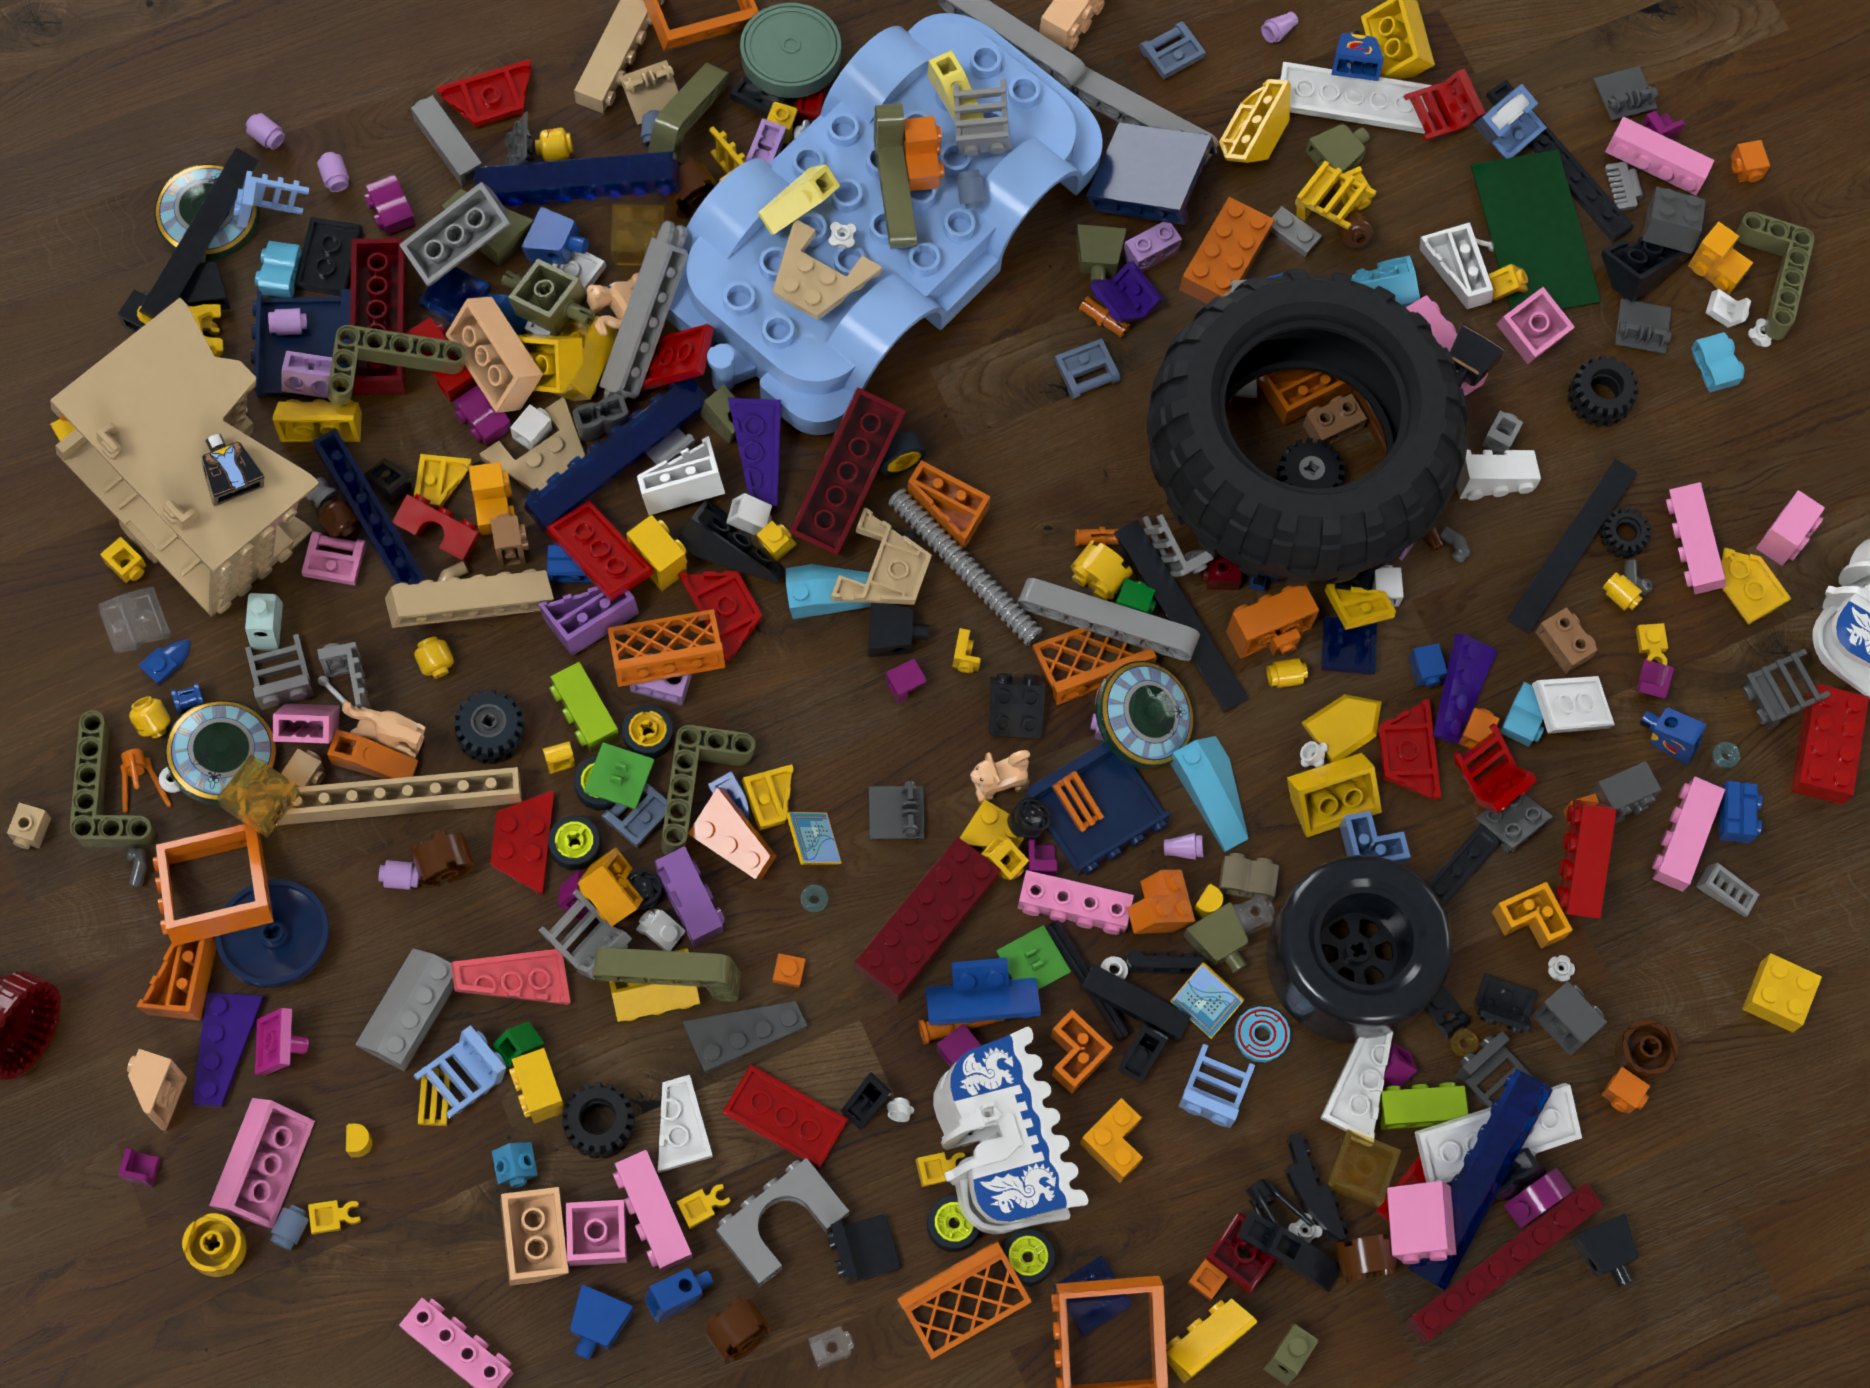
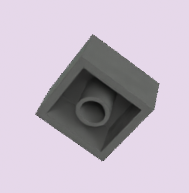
M1656 187L1647 208L1642 241L1692 254L1702 232L1706 200L1694 195L1675 192L1671 189Z
M1645 761L1599 781L1588 796L1596 793L1599 803H1605L1617 809L1614 824L1616 825L1626 819L1625 816L1632 812L1636 816L1649 809L1648 805L1656 801L1655 797L1662 789Z
M1568 981L1532 1015L1570 1056L1607 1023L1602 1011L1595 1005L1591 1006L1585 1000L1581 989L1576 985H1571Z

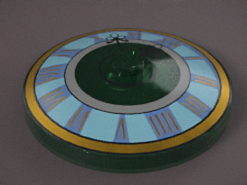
M202 164L189 167L170 178L160 190L154 208L155 222L162 239L173 251L176 249L224 166ZM233 204L205 252L207 261L230 256L249 242L259 223L260 207L252 206L248 225L245 228L236 226L238 216L233 215Z
M1149 661L1130 662L1113 670L1104 679L1099 688L1095 706L1099 731L1109 749L1124 762L1146 769L1161 767L1173 761L1172 753L1190 743L1194 729L1193 706L1181 681L1165 667Z
M210 701L191 708L172 726L165 746L166 765L175 785L190 798L209 805H233L240 803V792L259 791L267 785L277 764V742L273 741V730L267 720L253 708L234 701Z

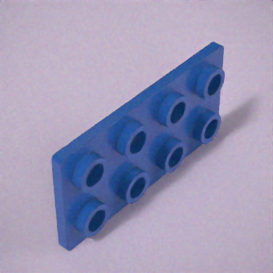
M1007 958L952 962L953 985L926 988L929 1025L973 1023L976 1021L1020 1017L1029 1018L1041 1015L1036 978L1009 980Z

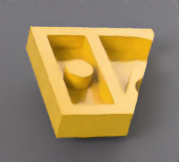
M420 454L414 497L417 493L430 500L428 506L434 509L442 507L469 471V466H472V460Z
M1335 584L1326 585L1325 592L1345 630L1391 619L1395 616L1396 610L1385 591L1365 590L1352 586L1350 590L1335 589Z
M792 764L743 777L741 781L759 831L785 824L791 790V776L793 773Z
M985 799L960 837L968 845L982 847V849H986L997 836L1008 837L1019 849L1025 838L1021 836L1017 838L1009 829L1007 823L1009 813Z

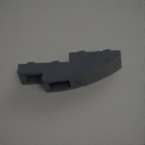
M1301 1132L1292 1134L1288 1137L1286 1143L1293 1164L1288 1165L1284 1169L1289 1186L1304 1213H1308L1312 1217L1314 1224L1321 1227L1322 1233L1333 1243L1343 1242L1346 1239L1345 1234H1348V1229L1344 1218H1339L1336 1208L1339 1207L1335 1190L1331 1191L1329 1184L1317 1185L1320 1182L1317 1168L1311 1166L1308 1157L1311 1155L1308 1140L1302 1138Z
M1248 1212L1237 1238L1280 1262L1281 1266L1324 1291L1330 1292L1340 1271L1338 1263L1286 1228L1277 1226L1254 1212Z

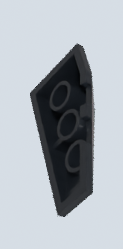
M1639 237L1636 242L1628 243L1626 240L1618 241L1602 250L1601 256L1612 288L1624 298L1633 302L1651 291L1697 251L1702 241L1698 239L1693 253L1690 254L1642 241L1643 237Z
M705 499L677 538L684 545L687 553L777 584L785 569L765 549L756 548L751 543V536L747 532L742 531L740 533L734 526L727 524L728 514Z

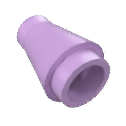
M1288 12L1287 14L1266 20L1261 27L1263 37L1270 43L1279 42L1298 24V18L1295 13Z
M1192 833L1172 839H1164V855L1196 860V857H1203L1202 835Z

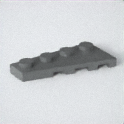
M796 1001L682 1021L705 1074L807 1029V1024Z

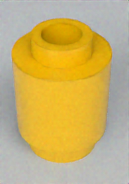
M1617 572L1602 587L1606 591V595L1624 611L1628 607L1633 610L1643 599L1639 596L1642 590L1626 576H1620Z
M1299 658L1276 661L1272 665H1268L1266 669L1267 679L1271 687L1282 688L1301 685L1304 683V678L1308 677L1306 663H1301Z

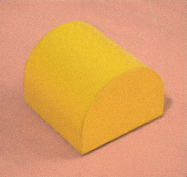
M569 741L543 749L549 773L552 774L576 766Z
M1212 884L1208 885L1195 905L1194 914L1200 918H1205L1218 910L1223 903L1221 891Z
M356 1123L346 1125V1152L350 1157H362L368 1154L372 1148L373 1141L367 1129L363 1125Z

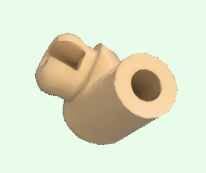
M461 561L444 569L437 582L445 581L452 577L459 578L467 574L468 571L464 562Z

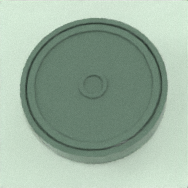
M781 3L767 7L754 15L742 32L740 40L742 67L748 79L756 87L768 94L783 98H799L814 94L826 87L839 70L841 63V38L834 22L825 13L812 6L801 3Z

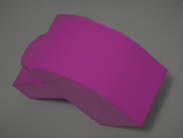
M1555 1168L1504 1206L1518 1226L1522 1228L1574 1190L1560 1171Z

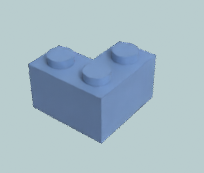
M1371 811L1345 815L1339 824L1347 856H1377L1395 861L1404 866L1411 858L1404 832L1377 836Z

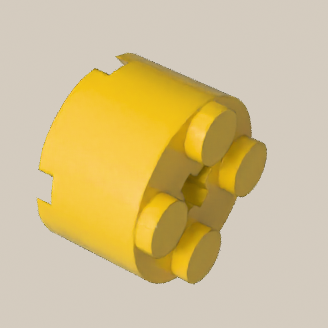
M1094 540L1090 541L1071 565L1072 571L1075 573L1072 579L1082 587H1085L1087 584L1095 590L1093 594L1097 598L1106 601L1115 597L1121 589L1125 578L1129 579L1133 571L1130 566L1125 569L1121 565L1124 559L1102 543L1095 546Z
M211 1213L193 1221L187 1227L182 1240V1248L188 1262L200 1273L210 1277H221L232 1274L240 1266L246 1254L247 1243L242 1230L230 1218L222 1214ZM218 1241L220 1246L212 1250L209 1247L210 1244H215Z

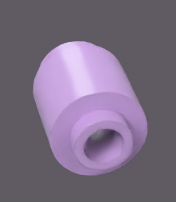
M263 113L252 115L246 122V133L265 148L275 150L284 141L285 134L282 132V128Z
M334 152L323 154L318 160L317 165L325 187L329 188L331 192L345 190L349 186V175L342 156Z
M300 308L275 309V312H268L270 333H276L277 336L302 334V329H307L306 313H301Z
M386 860L385 865H380L379 882H383L384 888L410 890L411 887L418 888L419 875L413 862Z

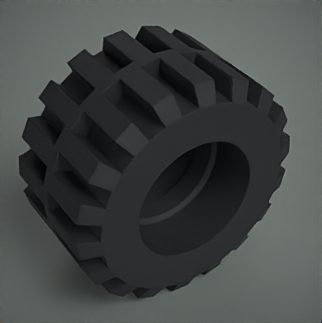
M1605 355L1600 356L1598 360L1596 357L1589 359L1588 363L1585 361L1576 372L1569 386L1568 401L1572 402L1570 408L1572 411H1577L1576 416L1579 419L1582 417L1586 419L1584 423L1588 425L1591 422L1595 423V427H1601L1602 424H1605L1606 427L1612 426L1613 423L1618 424L1627 416L1637 399L1639 386H1636L1638 383L1637 376L1633 377V369H1627L1625 367L1627 363L1621 361V363L1617 362L1616 357L1611 356L1610 359H1607ZM1602 384L1609 387L1614 393L1615 398L1604 399L1599 397L1593 391L1591 385Z
M595 1082V1086H589L588 1083L583 1085L584 1089L581 1091L576 1089L573 1092L574 1096L572 1098L568 1097L565 1102L566 1108H563L562 1112L563 1128L570 1145L574 1149H578L580 1154L584 1156L588 1154L590 1158L594 1159L597 1156H602V1159L609 1158L608 1154L613 1153L616 1155L619 1153V1149L622 1146L625 1148L628 1145L629 1137L632 1138L633 1127L635 1126L633 1108L628 1097L624 1096L623 1091L619 1088L617 1090L614 1089L612 1084L607 1083L604 1086L601 1082ZM598 1106L611 1109L615 1114L616 1120L608 1132L594 1135L584 1130L582 1119L588 1110Z

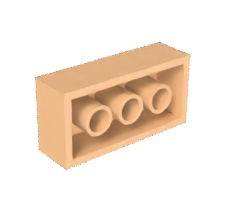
M1053 0L1041 17L1039 33L1065 50L1072 52L1079 41V35L1081 32H1087L1092 22L1091 18L1094 14L1098 15L1101 12L1105 2L1104 0Z
M492 297L469 298L463 304L445 335L449 341L459 342L465 347L467 352L465 366L496 413L521 410L543 374Z

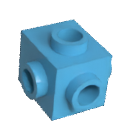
M531 1142L509 1143L492 1151L498 1185L510 1184L511 1188H518L527 1185V1180L538 1176Z

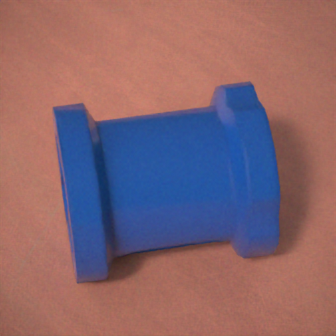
M194 683L193 687L180 691L176 689L171 690L178 713L183 712L185 708L205 703L199 683Z

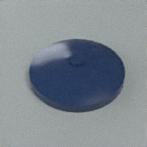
M273 879L268 880L274 922L216 936V947L226 968L242 982L261 988L282 987L304 978L323 958L330 937L328 916L316 895L296 882ZM253 884L238 892L226 904L224 909L254 902Z

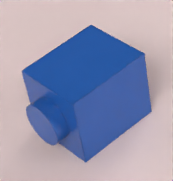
M1439 643L1413 648L1409 661L1417 687L1426 685V688H1432L1440 685L1446 677L1447 669Z

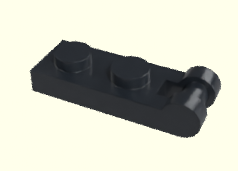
M1133 950L1129 952L1125 963L1130 973L1193 974L1203 962L1205 963V957H1197L1196 953L1170 956L1167 952H1157L1153 956H1143L1140 951Z
M1443 985L1436 997L1425 1008V1011L1445 1039H1448L1455 1034L1454 1031L1458 1028L1464 1029L1470 1025V1021ZM1448 1012H1450V1014L1453 1017V1019L1449 1022H1447L1443 1017V1015Z

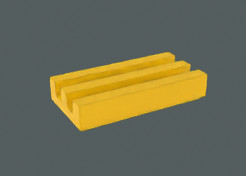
M434 1068L432 1071L438 1078L439 1076H444V1085L450 1091L451 1080L440 1068ZM423 1076L421 1078L418 1125L447 1126L448 1117L446 1112H448L449 1104L444 1098L442 1099L441 1120L436 1119L438 1090L433 1085L430 1118L425 1119L428 1079L426 1076Z

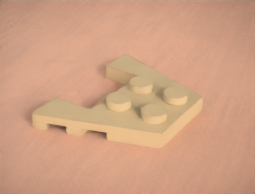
M796 219L793 222L773 287V296L810 317L819 320L844 302L845 297L854 291L862 289L871 278H877L883 272L882 266L861 256L847 276L837 272L803 253L816 236V230Z
M564 397L544 409L551 416V423L558 432L526 454L514 460L500 441H497L480 453V458L487 464L501 462L503 471H508V475L517 480L520 485L547 502L590 473L589 465Z
M864 508L856 528V533L881 541L866 584L839 575L830 600L914 605L932 555L905 535L902 537L891 529L890 524L884 520L880 521L872 515V511Z

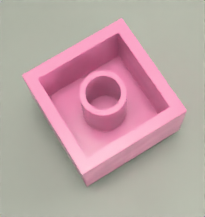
M1544 287L1503 316L1496 324L1527 364L1531 363L1575 328Z
M1798 490L1756 549L1781 566L1784 565L1788 558L1793 561L1823 521L1820 514L1825 507Z
M624 1200L566 1203L567 1261L569 1266L627 1263L626 1206Z

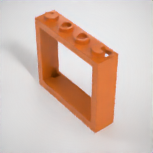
M643 0L663 51L743 30L749 20L759 12L754 0H737L741 11L669 30L658 1Z
M255 822L156 845L157 856L153 857L155 871L159 873L160 877L155 878L158 893L162 894V898L158 899L161 915L165 917L164 920L160 921L163 935H169L173 946L274 922L262 841ZM248 847L255 901L176 920L169 865Z
M1160 1276L1056 1284V1294H1051L1052 1311L1057 1312L1058 1321L1053 1322L1054 1340H1059V1349L1054 1350L1055 1367H1060V1377L1055 1378L1056 1388H1168L1164 1288ZM1148 1292L1152 1378L1071 1385L1067 1299Z

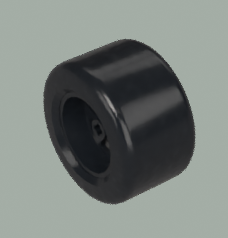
M1370 855L1345 856L1326 862L1313 869L1297 883L1289 894L1270 929L1266 950L1268 974L1277 998L1286 1011L1299 1024L1326 1039L1354 1044L1359 1037L1365 1039L1377 1038L1391 1032L1395 1035L1410 1025L1423 1012L1441 990L1448 976L1453 955V934L1443 903L1430 885L1418 874L1400 863L1382 857ZM1361 920L1369 921L1378 927V931L1371 938L1364 937L1359 933ZM1339 921L1346 923L1349 935L1344 939H1338L1329 931V928ZM1389 943L1392 950V960L1387 961L1377 958L1375 946ZM1321 946L1335 948L1337 960L1328 963ZM1354 949L1359 950L1358 958L1353 956ZM1369 967H1374L1383 975V979L1375 985H1368L1366 983L1364 971ZM1342 968L1353 973V982L1342 977L1338 972Z

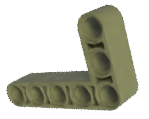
M706 62L659 112L652 129L644 166L645 172L661 178L664 173L677 168L684 134L724 92L730 80L731 74Z
M902 103L876 105L874 114V147L890 249L917 246L916 227L903 149L904 112Z
M1748 212L1735 232L1739 235L1738 241L1744 245L1782 256L1765 323V333L1774 340H1781L1787 335L1796 318L1814 244V235L1807 228L1757 212Z
M353 325L341 326L337 330L335 337L328 398L333 404L343 406L350 402L357 360L457 374L464 369L467 355L466 349L461 343ZM350 339L353 343L345 344L342 340ZM376 343L380 347L372 348L368 344ZM402 347L405 348L407 351L398 352L395 350V348ZM428 351L431 352L433 355L424 356L422 352ZM448 356H457L459 360H450ZM347 363L350 367L342 368L338 364ZM344 387L346 391L338 392L334 388Z
M95 710L87 711L80 717L70 832L76 841L85 847H148L155 841L156 831L146 817L103 815L110 728L100 712ZM100 722V726L96 730H89L91 724ZM98 748L95 755L86 756L90 749ZM96 774L92 782H84L88 775ZM88 800L94 801L90 808L82 809L84 802ZM91 827V831L87 835H79L82 828ZM112 827H119L117 834L113 836L107 835ZM140 827H147L144 835L135 836L136 831Z
M685 725L678 730L661 839V850L665 855L684 846L686 847L698 760L746 766L752 761L755 750V740L751 735L743 732L695 725ZM689 739L692 740L694 743L685 744L684 742H682V740ZM711 743H717V744H719L721 747H720V748H713V747H711L709 744H711ZM738 747H744V748H746L748 751H747V752H740V751H738L736 748H738ZM679 764H688L690 768L683 769ZM677 788H683V789H685L687 792H686V793H678V792L675 791V789H677ZM681 813L684 817L674 818L671 814ZM671 837L678 838L680 842L671 843L668 841V839Z
M597 948L593 978L607 982L706 987L714 999L724 1002H736L739 996L741 971L730 956L723 954Z

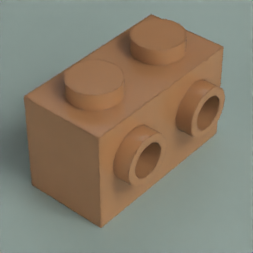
M1351 393L1345 397L1339 395L1333 398L1326 406H1316L1307 412L1303 426L1310 438H1313V443H1317L1318 439L1323 440L1322 445L1327 447L1328 444H1333L1363 430L1367 418Z
M502 514L495 519H490L499 568L526 565L524 550H529L525 525L519 524L517 515Z
M1567 607L1543 621L1535 632L1565 674L1591 660L1598 650L1592 636L1585 633L1578 617L1571 613Z

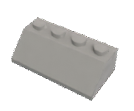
M480 182L399 245L429 287L511 225V221L505 207L493 190L483 182Z
M413 948L355 1045L405 1072L454 989L451 963L435 954Z

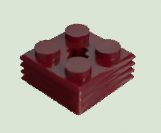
M1237 1213L1205 1259L1225 1273L1228 1279L1244 1291L1251 1293L1275 1259L1237 1238L1246 1218L1243 1214ZM1244 1247L1248 1248V1256L1251 1258H1240V1252L1237 1250V1248L1241 1250L1244 1249Z

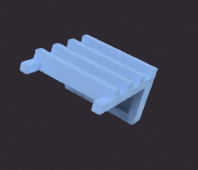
M247 171L243 188L238 189L234 204L233 215L238 216L236 226L247 228L252 206L302 215L303 208L294 207L297 193L308 195L309 188L299 186V181L294 180L293 184L283 183L284 178L278 177L277 181L268 180V175L263 174L262 178L252 177V172ZM266 187L275 188L272 202L262 200ZM281 190L291 191L287 205L278 203Z
M470 1025L461 1032L459 1043L414 1074V1078L418 1081L423 1076L427 1077L452 1107L451 1110L446 1112V1116L450 1119L455 1114L462 1112L469 1104H473L481 1095L488 1093L496 1084L499 1085L503 1080L506 1064L498 1052L494 1053L489 1048L485 1036L480 1031L476 1032ZM451 1056L479 1088L473 1093L446 1062ZM439 1066L466 1099L459 1103L432 1070Z
M1203 1044L1178 1107L1193 1115L1207 1118L1217 1125L1231 1128L1239 1112L1238 1108L1255 1065L1250 1063L1246 1073L1206 1057L1205 1053L1208 1045ZM1201 1064L1243 1080L1241 1087L1238 1088L1200 1072ZM1195 1079L1236 1095L1235 1102H1229L1193 1087Z

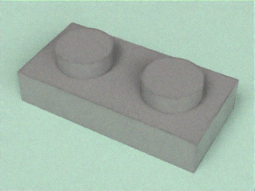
M1283 206L1272 216L1274 223L1271 233L1304 257L1321 240V234Z

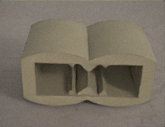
M1231 853L1230 856H1225L1222 861L1218 889L1225 895L1272 902L1276 892L1279 865L1273 864V861L1267 858H1258L1256 861L1246 859V856L1243 854Z

